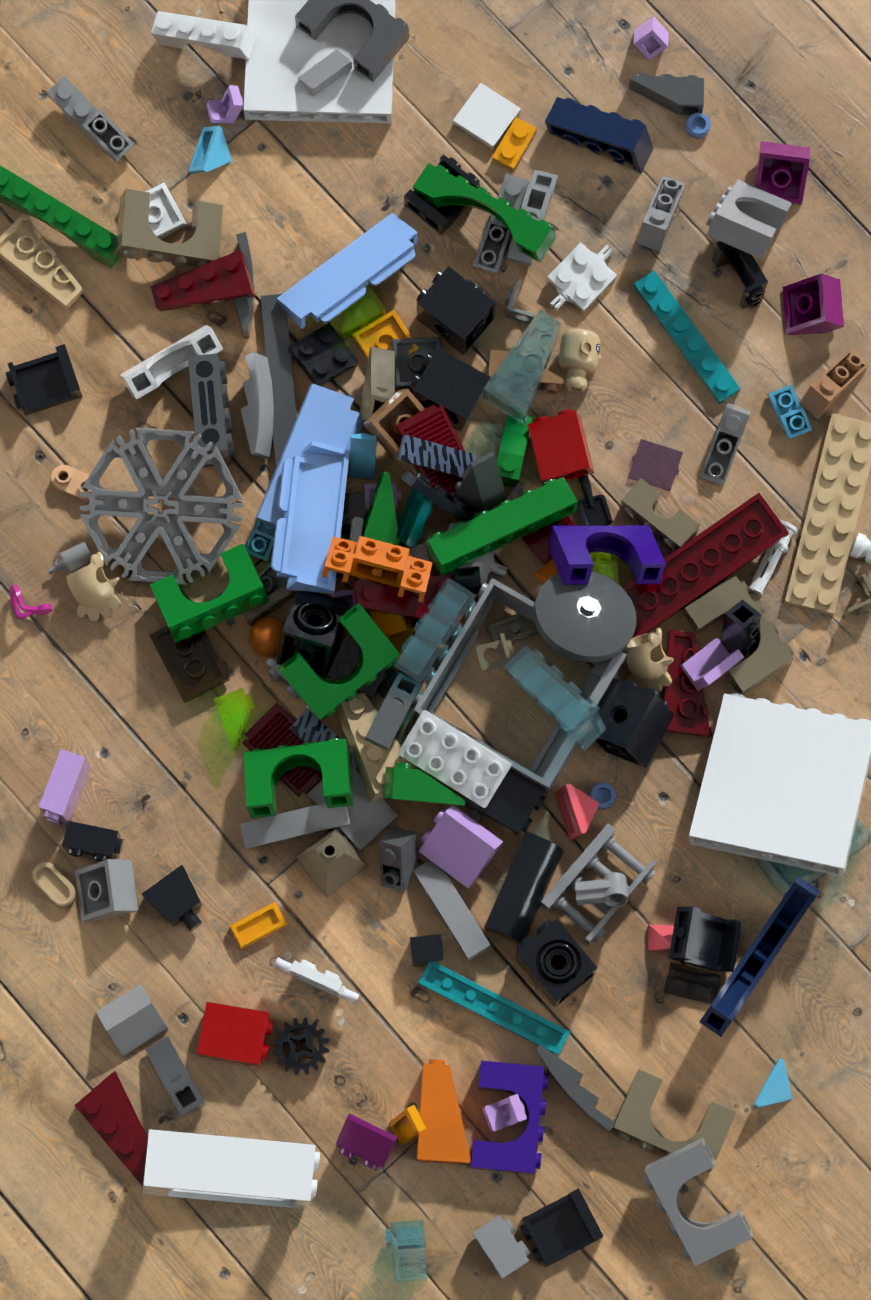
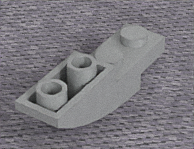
M65 76L47 91L48 97L64 112L63 115L114 161L117 162L134 146V143Z
M534 169L521 208L529 212L532 218L537 221L540 219L545 220L558 182V175ZM512 237L507 260L531 266L533 259L519 252Z
M506 173L498 198L501 197L507 200L511 207L519 210L530 181ZM492 215L488 221L473 266L497 274L512 235Z

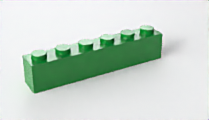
M564 477L557 480L550 479L542 487L534 491L529 489L523 492L519 498L512 501L505 500L497 508L489 512L484 510L478 513L472 520L458 522L452 529L444 533L440 531L433 534L427 540V552L442 576L576 513L578 501Z

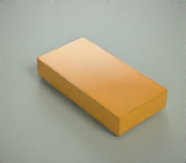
M273 902L230 925L229 928L239 947L243 950L287 926V923L278 906Z
M415 1105L406 1108L389 1122L401 1146L427 1129Z

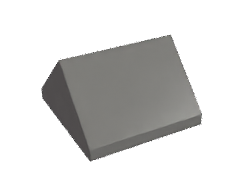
M141 984L96 1011L103 1026L123 1057L168 1029Z

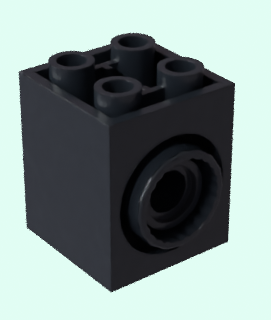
M448 266L444 272L439 271L432 280L433 285L428 290L424 289L416 299L417 320L464 355L495 319L496 302L488 297L477 284L465 279Z
M437 348L434 354L428 353L419 371L422 376L416 375L409 391L425 409L432 405H435L436 408L443 405L453 427L462 431L490 376Z
M299 591L281 632L276 664H284L299 652L316 674L325 679L344 635L345 627L339 618L348 612L349 602L318 592Z
M613 678L585 732L605 753L647 768L674 717V713L668 708L669 704L658 697L659 693L650 687H645V689L639 688L636 683L629 679L621 681Z
M557 919L552 923L548 920L537 929V936L532 940L530 937H527L519 943L515 960L554 1007L558 1006L592 978L597 971V966ZM553 961H560L565 968L555 970L551 963Z

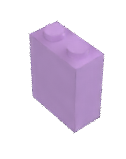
M63 749L60 750L39 804V809L44 814L43 816L47 818L46 821L58 826L71 821L91 769L85 757Z
M452 805L446 811L442 809L435 817L434 822L436 826L433 830L428 829L420 841L424 844L418 852L461 884L470 888L478 880L503 841Z

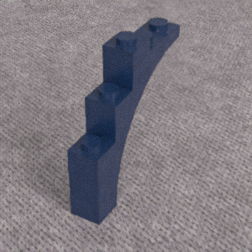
M799 876L796 878L699 1021L701 1024L722 1037L773 959L820 891Z

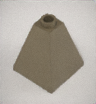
M338 827L329 830L295 856L326 897L330 896L368 867L367 863Z

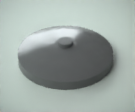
M593 571L591 572L589 583L580 585H564L560 574L554 575L539 590L533 609L535 625L545 642L558 653L577 661L599 662L617 656L628 646L636 628L635 607L626 591L612 579Z

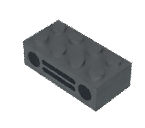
M218 353L188 356L195 437L198 434L202 435L198 441L201 447H206L210 441L213 442L212 448L208 453L211 454L215 446H217L225 464L230 465V456H234V445L231 433L228 434V432H232L229 409L225 410V408H230L227 385H224L228 384L225 362H220ZM205 464L203 467H210L214 465Z

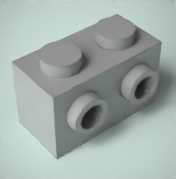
M499 1215L475 1231L473 1236L501 1279H504L529 1262L527 1256L530 1252L522 1240L518 1243L512 1235L515 1229L508 1218L502 1220Z

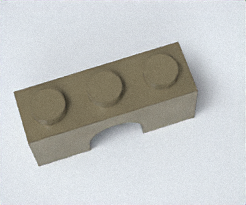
M640 478L621 500L620 507L622 508V513L631 520L635 518L642 526L649 525L652 534H655L662 540L661 544L666 549L676 551L694 537L699 530L700 524L681 509L672 518L663 519L658 517L654 513L653 506L658 502L660 492Z

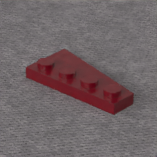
M241 250L151 286L155 305L159 311L186 308L198 303L202 305L212 304V301L218 300L231 301L236 300L237 297H256L246 259Z
M454 575L429 576L423 603L418 602L419 593L404 590L403 597L398 596V587L371 580L353 582L355 605L359 603L364 610L422 619L433 623L438 622L448 624L449 626H459Z
M669 630L666 656L674 658L673 663L667 669L672 683L670 686H663L662 700L669 704L668 708L674 713V717L666 732L710 738L712 731L708 722L707 715L709 713L707 704H705L704 688L697 691L681 668L684 662L698 652L695 633Z
M114 1071L74 1106L143 1186L148 1137L117 1072Z

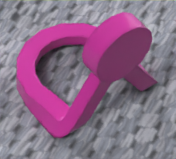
M18 585L10 586V599L16 618L24 619L36 613L37 615H46L53 611L51 604H42L37 607L24 606ZM19 606H20V608H21L23 611H27V612L21 614V613H20V610H19Z

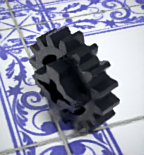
M293 1018L292 1026L285 1022L284 1027L286 1030L284 1032L277 1030L276 1033L280 1036V1040H273V1044L279 1046V1049L274 1050L273 1054L281 1055L277 1063L279 1065L286 1063V1072L294 1068L295 1075L297 1076L300 1070H304L305 1074L309 1075V1068L313 1067L314 1070L318 1071L317 1063L326 1062L322 1055L330 1052L328 1048L324 1047L325 1044L329 1043V1038L321 1037L324 1035L325 1030L323 1028L317 1031L318 1023L316 1021L310 1026L308 1025L307 1018H304L301 1024H299L296 1018ZM295 1030H305L300 1035L294 1036L291 1034ZM314 1035L319 1042L318 1051L312 1047L311 1041ZM303 1040L306 1041L305 1045L310 1052L301 1050L298 1053L294 1042L302 1043ZM284 1042L291 1048L288 1058L284 1053ZM307 1057L311 1059L308 1063L297 1064L300 1059Z

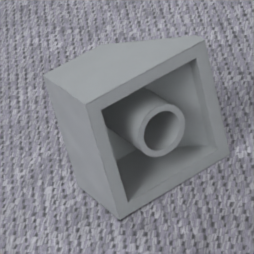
M107 859L75 871L81 922L120 917L138 911L132 860Z

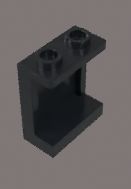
M444 154L440 157L438 165L445 167L451 175L456 178L457 176L464 177L475 188L480 186L479 179L471 172L467 174L462 170L461 165L454 158H448ZM411 189L404 195V205L440 235L467 208L466 206L437 208L427 203Z
M717 242L712 258L716 268H719L730 262L745 286L739 304L740 307L744 309L748 306L753 308L763 301L768 280L754 257L726 243Z
M65 344L55 347L57 351L55 353L22 364L13 365V362L7 363L10 371L5 373L10 387L15 385L17 394L13 395L17 409H23L25 416L82 397Z
M509 769L487 807L483 808L469 798L466 799L464 806L472 811L476 809L514 832V835L518 836L520 831L526 833L533 819L529 818L533 809L539 811L546 797L542 796L545 788Z
M694 906L677 907L669 959L714 972H733L737 959L736 954L742 922L703 913L701 908Z
M579 1188L521 1219L523 1224L520 1225V1229L526 1240L532 1239L536 1247L532 1252L538 1264L544 1263L546 1267L604 1237Z

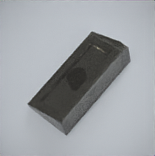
M670 962L663 992L711 1004L717 996L721 975Z

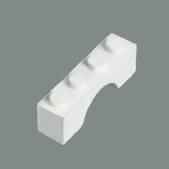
M157 11L151 31L153 37L162 46L183 49L184 45L197 44L215 49L229 57L247 60L250 59L256 39L247 25Z
M205 325L120 374L132 397L139 399L159 387L163 381L173 374L188 367V356L215 354L223 350L212 328Z

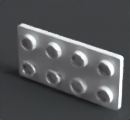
M427 710L422 711L398 751L400 756L483 808L488 806L512 766L504 758Z

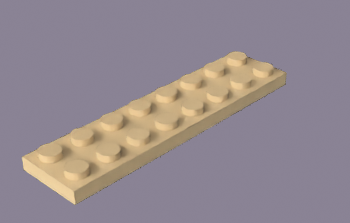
M832 413L830 416L784 604L830 616L835 614L871 467L870 422Z

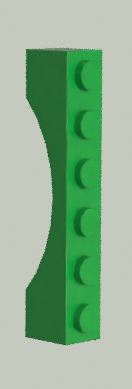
M428 163L413 185L417 195L437 208L466 206L489 213L510 231L519 252L538 262L542 261L556 239L553 227L547 221L542 219L537 221L526 210L522 208L517 210L511 207L507 200L501 197L496 199L490 196L491 194L483 187L478 186V188L471 186L467 179L462 176H457L456 178L441 165L436 167Z
M0 165L1 203L42 221L71 240L90 257L112 269L121 254L116 253L117 236Z

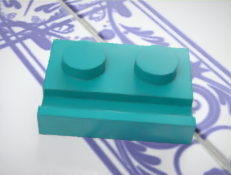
M412 488L397 524V536H400V540L405 545L413 548L417 541L421 539L426 518L431 515L433 510V501Z

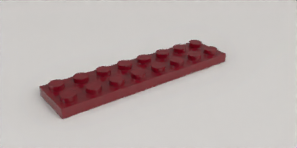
M757 493L664 558L666 567L661 584H636L635 580L623 587L632 600L636 611V628L632 638L649 633L789 535V532L760 493Z

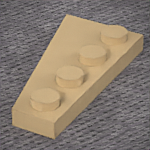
M25 213L1 235L0 257L67 310L82 295V287L66 266L57 258L54 250L48 246L41 233L32 225Z

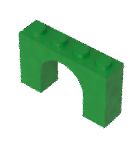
M244 544L220 553L229 573V584L219 597L211 601L193 602L186 599L181 593L173 574L150 584L175 643L269 602L264 586Z
M359 603L339 618L343 626L356 640L360 649L359 663L349 676L340 680L324 679L316 674L299 652L278 668L319 720L334 714L337 710L336 706L344 700L347 702L355 697L358 693L357 689L364 684L366 686L371 684L378 677V672L383 668L389 669L398 661L397 657L401 655Z
M332 738L324 742H305L301 745H281L272 749L258 748L250 752H244L246 807L251 819L277 815V783L282 775L296 767H310L322 774L323 795L328 809L354 805L350 750L346 739Z

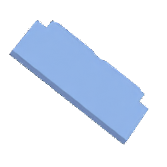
M391 213L277 298V302L301 329L306 327L305 318L308 315H311L316 322L321 320L324 323H328L366 294L365 287L368 284L373 286L381 284L415 258L414 246L417 244V232L395 214Z
M315 384L310 385L257 512L256 520L275 529L277 520L284 517V512L280 511L278 503L282 469L285 460L292 459L295 455L302 457L303 449L312 441L350 451L351 434H359L363 426V421L359 417L360 413L350 410L354 398Z
M312 441L303 449L302 457L295 455L292 459H287L283 463L278 507L280 511L284 512V517L276 522L271 567L273 571L277 572V577L288 578L286 590L330 594L335 591L337 572L329 570L327 578L322 577L333 536L338 538L341 536L350 454L348 450Z

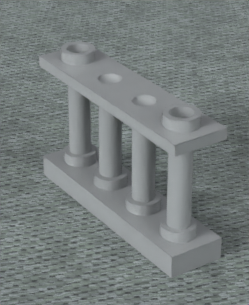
M607 823L545 896L540 905L548 912L552 907L556 910L559 908L589 933L585 939L587 945L592 941L597 943L606 933L603 929L620 907H610L605 903L594 904L606 914L595 926L565 901L566 897L563 894L569 887L574 890L575 882H583L580 874L585 868L594 870L602 878L612 873L598 861L599 858L596 855L601 849L610 850L639 874L630 886L627 885L628 898L642 881L647 884L656 873L653 870L656 865L655 861L651 860L645 867L615 842L616 838L613 835L616 829L609 823Z

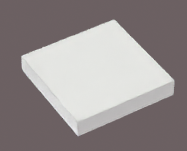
M480 83L453 119V124L491 149H494L511 126L515 117L520 114L521 108Z
M165 182L146 191L150 193L149 224L153 233L159 239H163L187 227V223Z

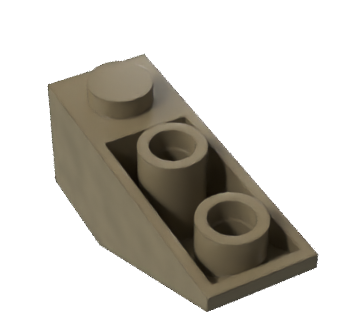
M370 347L359 417L363 422L395 394V351Z

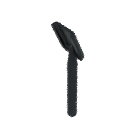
M588 475L578 477L585 495V499L579 500L577 504L582 526L611 525L613 520L605 496L602 494L593 496Z

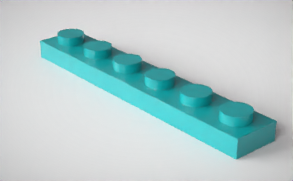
M655 270L634 283L635 290L718 404L723 403L738 393L741 389Z
M436 962L428 963L418 982L419 985L537 1046L541 1045L559 1056L570 1034V1031Z

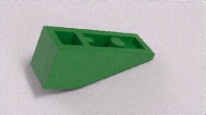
M508 411L497 458L504 486L519 487L530 433L528 424L532 423L533 416Z
M395 762V767H386L383 798L465 805L463 798L421 770L410 769L411 764Z

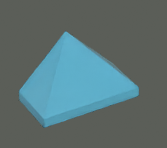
M220 126L204 127L202 129L188 170L191 174L208 172L232 162L224 133Z
M779 1058L776 1061L752 1107L760 1109L792 1099L785 1061Z

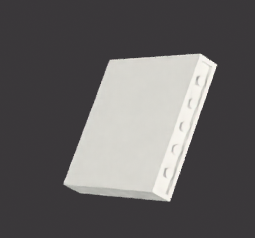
M308 0L248 1L247 26L256 39L250 59H246L244 89L245 120L392 124L394 58L374 82L354 69L353 58L369 40L373 32L371 24L364 17L351 13L337 16L328 24L318 38L314 40L297 28L295 23V15ZM370 0L376 5L381 4L384 6L389 14L395 18L396 0ZM336 49L339 50L352 62V69L313 97L299 81L298 77Z
M724 693L689 833L690 845L844 877L871 760V721L867 719H848L845 715L838 713L832 715L824 714L813 708H808L807 710L799 709L789 703L774 704L764 698L749 699L739 693H731V695Z

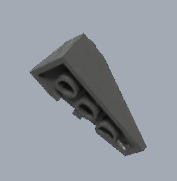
M492 451L471 462L462 474L463 480L454 486L456 493L451 492L447 496L450 500L456 497L467 506L464 508L466 511L470 512L473 509L478 513L484 510L489 512L507 500L495 453Z

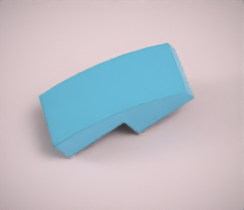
M792 384L767 394L788 440L812 430L805 410L800 406Z
M367 433L351 434V478L375 479L377 436Z
M257 521L245 547L248 554L268 561L273 551L275 529Z

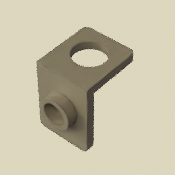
M866 574L861 575L859 583L868 600L846 609L843 614L844 619L854 614L859 617L871 611V584Z
M504 633L500 634V640L476 647L482 671L511 664L510 656L514 655L511 640L506 641ZM487 649H495L498 652L499 658L496 662L488 663L485 661L483 655Z

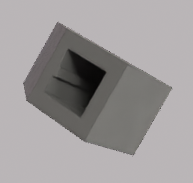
M394 827L378 841L381 884L384 887L404 892L407 889L418 858L417 832Z

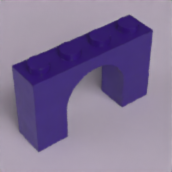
M649 525L552 527L548 548L564 585L589 583L594 565L589 553L593 552L609 553L622 559L629 566L636 584H661L666 562Z
M481 1060L478 1089L508 1092L513 1095L518 1094L519 1099L524 1103L528 1112V1125L524 1133L511 1142L497 1143L473 1140L471 1169L534 1175L535 1169H540L542 1153H537V1143H543L544 1127L539 1126L540 1116H545L546 1100H541L542 1089L547 1090L549 1077V1074L544 1073L543 1066Z

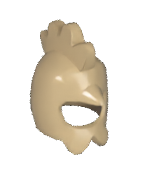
M101 552L91 556L89 565L66 576L68 587L75 600L79 603L77 616L82 618L88 615L91 621L98 620L100 614L104 618H110L113 615L112 608H118L121 605V601L114 594V587L118 583L119 577L111 580L106 578L103 571L104 560Z
M657 628L656 633H646L632 638L628 646L623 650V653L627 654L626 666L631 672L629 680L638 684L639 688L645 689V687H650L658 693L663 689V686L671 685L672 679L667 669L674 661V658L667 657L662 649L661 628Z

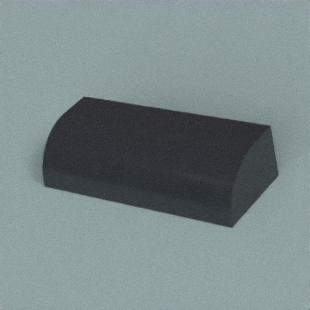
M526 831L486 922L485 930L518 944L527 938L540 908L541 901L546 894L564 852L562 848L549 840Z

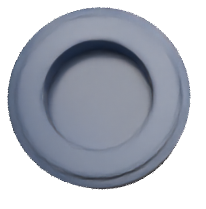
M697 112L688 117L686 131L692 138H703L710 131L711 122L707 115Z
M598 783L591 789L590 797L600 803L598 809L604 810L614 804L616 792L610 784Z

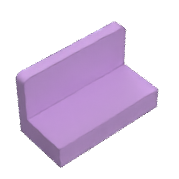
M716 638L684 662L681 668L697 691L714 682L742 660L744 656L739 649L729 654L720 640Z

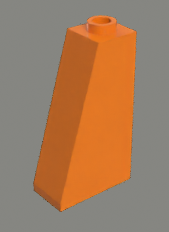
M429 1059V1064L423 1063L420 1117L427 1129L418 1136L417 1161L470 1165L471 1157L450 1065H444V1060Z

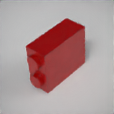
M563 410L557 416L551 418L548 416L539 417L533 423L528 424L540 478L543 483L550 479L557 480L561 477L568 481L595 473L582 419L576 410Z
M206 1002L197 1055L199 1057L261 1067V1062L267 1061L269 1046L265 1045L266 1035L272 1034L274 1020L270 1019L269 1012Z

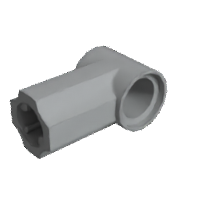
M609 873L605 875L603 880L575 882L577 905L605 903L610 907H621L628 902L627 878L622 873Z

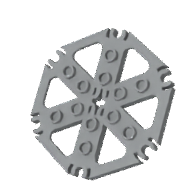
M135 428L139 435V438H137L135 431L131 429L128 431L131 436L130 442H125L121 435L117 436V443L121 446L119 448L113 439L81 489H90L91 492L83 491L80 493V496L88 497L90 503L89 505H80L79 509L82 511L90 510V513L81 512L80 515L97 549L103 555L106 566L114 558L115 561L112 563L110 570L113 571L117 565H122L125 568L121 577L125 578L130 573V570H132L133 573L128 580L157 582L173 574L177 584H187L188 582L184 578V574H186L187 580L192 583L194 581L192 571L198 570L201 576L204 577L206 570L202 566L203 564L207 568L208 573H210L221 556L220 553L225 550L241 524L232 523L231 520L236 522L242 521L243 516L235 515L233 509L235 507H243L244 503L240 501L233 502V499L243 500V497L217 446L209 454L208 451L212 448L213 442L210 441L206 447L199 445L198 441L202 436L201 434H198L193 439V442H190L192 435L195 433L193 431ZM153 439L178 441L182 445V452L164 479H162L147 449L148 442ZM114 458H122L138 491L105 489L101 486L100 479ZM205 464H212L216 467L226 487V492L221 497L186 495L185 493ZM160 499H162L164 504L174 506L175 508L169 507L163 513H160L159 508L148 505L158 504ZM102 515L138 518L121 545L117 548L111 547L108 544L98 524V519ZM184 521L218 523L223 526L224 532L212 551L208 554H203L199 551ZM159 533L176 563L175 570L170 572L146 570L141 563Z

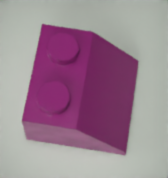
M761 141L754 187L793 204L802 205L810 162V147Z
M821 273L782 287L786 334H823L844 327L840 279Z
M349 1113L337 1139L336 1146L340 1148V1154L350 1159L357 1156L364 1160L362 1163L364 1166L377 1171L378 1167L384 1170L398 1139L397 1136Z

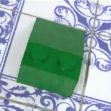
M380 472L362 527L361 536L398 545L400 536H397L398 526L390 473Z

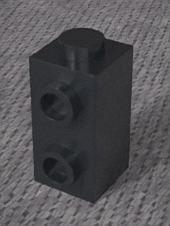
M743 599L727 611L724 616L721 638L723 646L730 652L739 649L742 655L754 651L758 645L761 614Z
M67 821L62 847L64 850H68V855L82 857L83 854L91 855L93 860L101 862L107 859H115L116 854H121L124 840L120 839L119 831Z

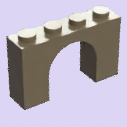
M125 189L120 197L117 254H123L124 257L130 259L142 257L147 258L150 262L167 261L172 262L174 266L191 265L196 266V268L219 259L223 205L198 201L192 210L190 239L181 244H170L159 239L150 227V193Z
M735 575L685 607L683 615L696 634H699L714 623L724 619L725 613L742 599L761 614V628L758 634L757 650L750 657L728 670L726 675L737 693L744 695L789 666L794 659L792 657L794 653L787 642L783 643L778 637L779 631L772 621L768 622L766 620L761 604L757 600H752L748 594L750 590L743 580L739 581Z
M638 1069L612 1129L617 1132L616 1136L628 1142H631V1139L641 1142V1148L655 1153L657 1149L666 1153L665 1156L703 1137L716 1162L736 1112L711 1102L698 1132L692 1138L681 1142L667 1140L657 1133L651 1122V1107L663 1079Z

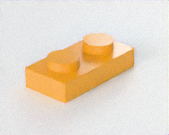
M515 117L493 154L492 161L514 172L537 133V128Z

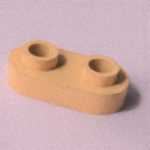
M60 465L53 470L51 480L57 490L83 502H90L88 497L80 496V493L84 491L81 488L89 477L88 474L68 465ZM61 474H68L66 480L59 479Z

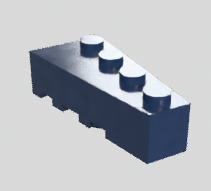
M557 97L545 120L549 134L577 146L582 142L591 152L598 155L605 152L614 158L613 161L623 165L625 161L635 165L633 170L641 174L654 149L647 127L643 122L637 119H632V121L625 119L615 112H603L593 105L584 106L571 98L563 99Z

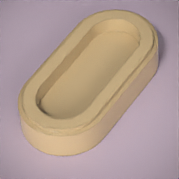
M41 862L34 867L32 871L33 882L56 906L68 907L75 901L76 890L74 886L53 864Z

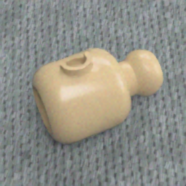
M569 329L561 337L558 362L560 367L568 372L564 380V387L568 391L584 392L588 385L585 378L586 375L595 373L598 369V362L601 359V340L593 331Z

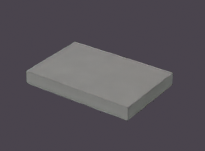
M351 766L354 805L347 806L351 824L338 828L361 852L395 821L398 815L383 799L370 803L362 777ZM323 781L308 794V797L316 805L326 803L323 795Z

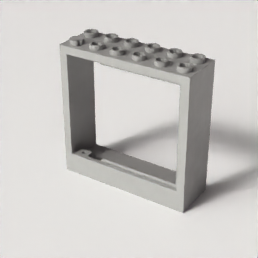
M493 578L489 584L484 583L477 595L479 596L476 606L472 604L465 614L464 618L466 620L463 628L458 626L451 638L453 642L450 650L445 648L438 660L440 662L438 670H432L425 682L427 684L425 692H419L413 701L412 706H414L415 719L418 720L424 710L433 714L478 638V630L495 601L534 623L533 609L535 602ZM621 652L611 659L599 661L595 664L583 688L576 690L531 769L439 716H435L512 764L510 769L545 788L543 793L549 795L583 737L613 678L617 679L624 667L627 654Z

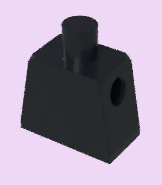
M183 865L142 893L144 899L171 926H175L182 921L191 932L202 924V921L195 913L202 906V903Z

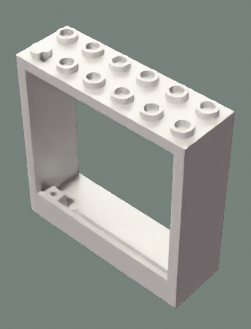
M149 1129L142 1194L302 1209L311 1199L316 1197L317 1180L312 1178L315 1170L319 1168L320 1152H315L316 1145Z

